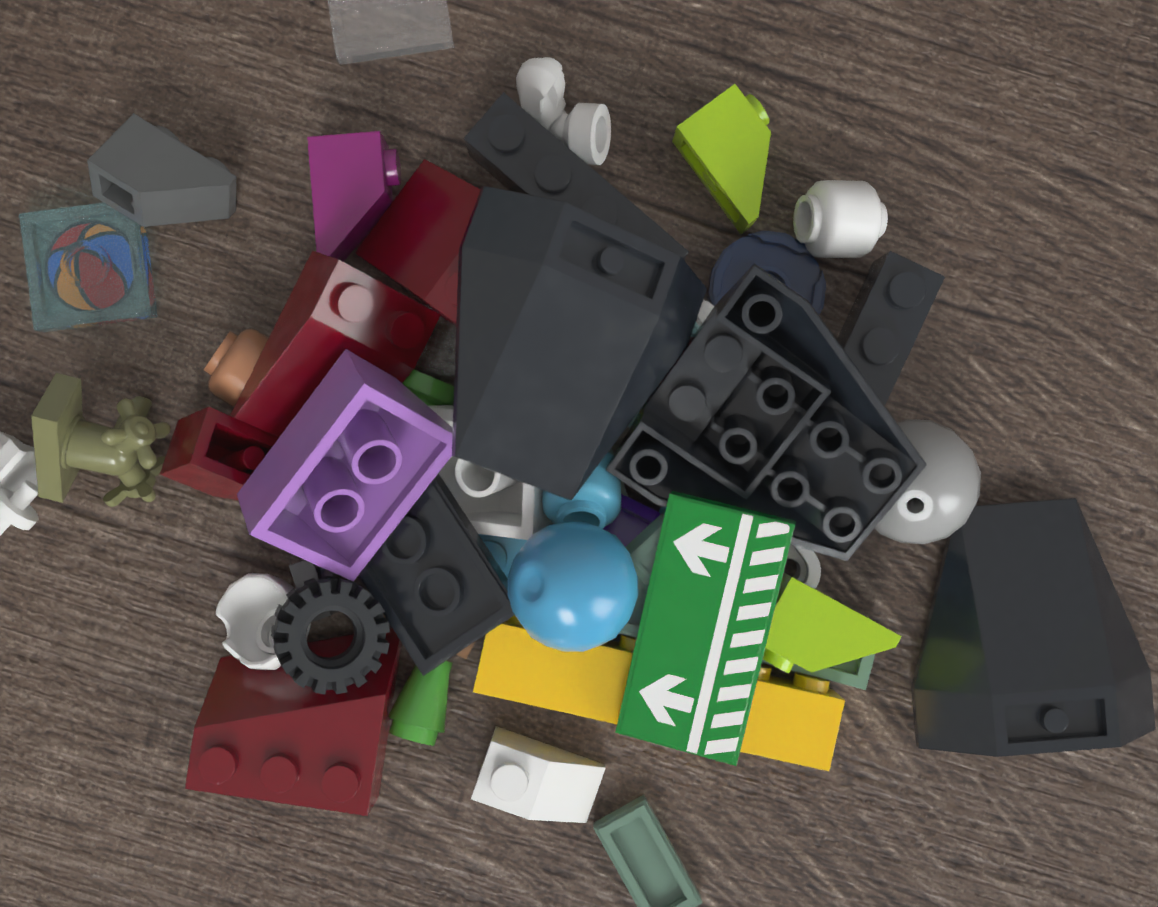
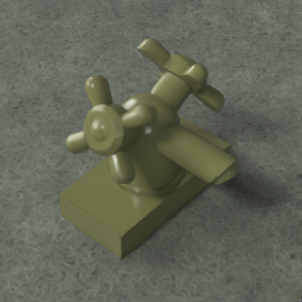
M56 373L31 415L38 497L63 503L79 470L84 469L112 476L117 475L119 477V486L106 493L103 497V501L109 507L117 506L126 497H141L145 502L154 501L156 498V493L153 489L156 482L155 477L160 474L166 456L156 459V455L150 445L156 438H165L171 431L170 425L166 422L152 424L146 418L152 406V401L142 396L131 400L124 398L117 403V410L120 416L113 428L86 421L82 410L81 379Z

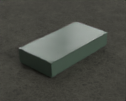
M644 794L593 823L597 836L637 907H696L703 903L701 895Z

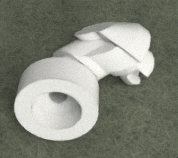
M550 57L532 58L522 63L516 77V87L521 108L585 163L601 165L607 157L611 140V120L606 105L578 103L570 114H567L564 110L566 103L563 96L566 83L562 72V65Z

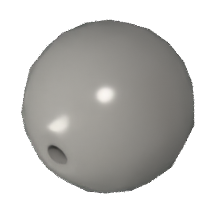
M906 419L897 422L923 457L927 466L874 529L881 535L900 543L928 544L947 538L966 523L980 496L981 471L974 453L952 429L934 421Z

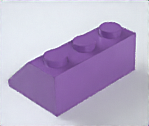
M345 349L237 493L249 535L354 581L451 458L453 427L395 377Z

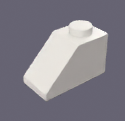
M496 726L471 799L528 820L586 823L606 765Z

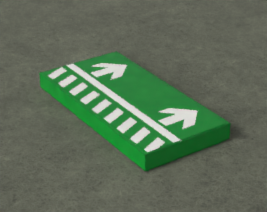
M671 491L615 733L737 766L796 521Z

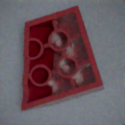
M389 627L390 632L386 633L385 640L390 644L387 654L381 653L378 659L382 663L376 673L370 670L364 676L367 680L366 683L360 687H357L355 683L346 686L347 692L336 694L333 689L326 690L325 694L315 693L309 686L305 685L303 688L295 683L289 674H286L282 666L276 670L250 669L233 655L221 657L194 727L185 789L368 816L379 798L391 720L387 716L393 707L402 642L393 628ZM354 634L307 642V645L313 653L319 656L334 657L343 653L350 646Z

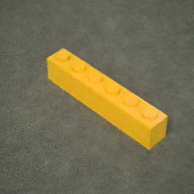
M514 615L485 635L473 692L617 724L637 637L621 634L619 642L610 640L599 647L584 652H564L547 647L531 638ZM761 664L740 752L830 771L845 700L833 689H829V680L800 672H795L793 680L770 676L772 667Z

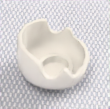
M248 573L231 583L216 608V615L224 622L227 631V638L222 642L223 647L250 669L276 670L281 666L273 648L274 642L271 636V627L275 625V612L278 605L283 606L288 599L286 594L294 587L285 580L270 574ZM311 622L307 628L306 639L310 630Z

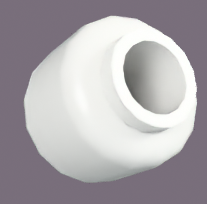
M817 181L807 191L806 195H802L798 199L793 217L796 238L800 243H805L807 250L814 257L819 258L864 257L874 248L878 238L884 234L888 222L885 205L880 202L876 190L865 181Z

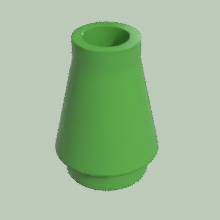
M445 661L424 676L415 664L387 716L393 719L389 730L390 734L417 743L435 746L438 732L445 733L449 674L452 662Z

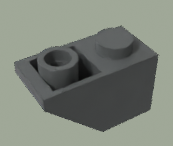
M134 113L87 160L93 196L143 227L228 219L236 211L237 176L233 175L219 160L213 157H204L181 143L167 128L159 125L154 126Z

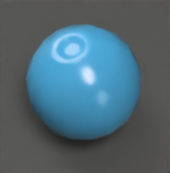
M585 521L562 522L548 525L533 534L517 553L508 575V598L513 613L531 638L547 647L560 651L584 652L616 638L627 624L638 598V576L629 551L616 535Z

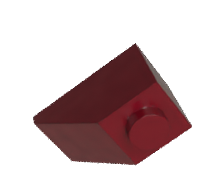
M208 406L177 421L159 475L215 497L238 500L237 493L279 437Z

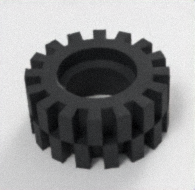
M324 576L325 579L321 580L311 578L304 581L305 585L298 590L293 588L286 594L288 599L283 606L278 605L275 612V625L271 627V636L274 642L273 648L286 674H289L294 682L301 687L309 686L315 693L325 694L326 690L333 689L336 694L347 692L346 686L355 683L357 687H360L367 682L364 676L370 670L376 673L381 667L382 663L378 659L381 653L387 654L390 644L385 640L386 633L390 632L389 622L383 616L385 611L381 604L371 593L356 582L348 579H338L336 576ZM325 611L342 612L349 616L354 627V636L350 646L343 653L334 657H322L313 653L306 641V632L310 622L317 615Z

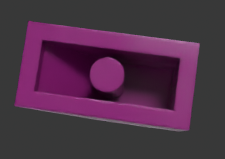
M380 131L307 137L316 252L344 262L393 202L392 186L401 185L400 159L398 150L389 149Z

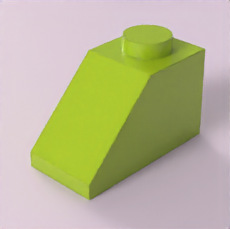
M734 84L676 127L672 142L739 233L743 234L751 228L759 217L771 131L766 126L769 124V117L762 104L752 94L744 96L737 85Z
M783 573L763 660L787 673L791 671L794 664L812 673L896 648L902 636L790 575Z

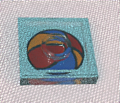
M105 203L19 214L34 331L43 333L158 317L146 227L139 225Z

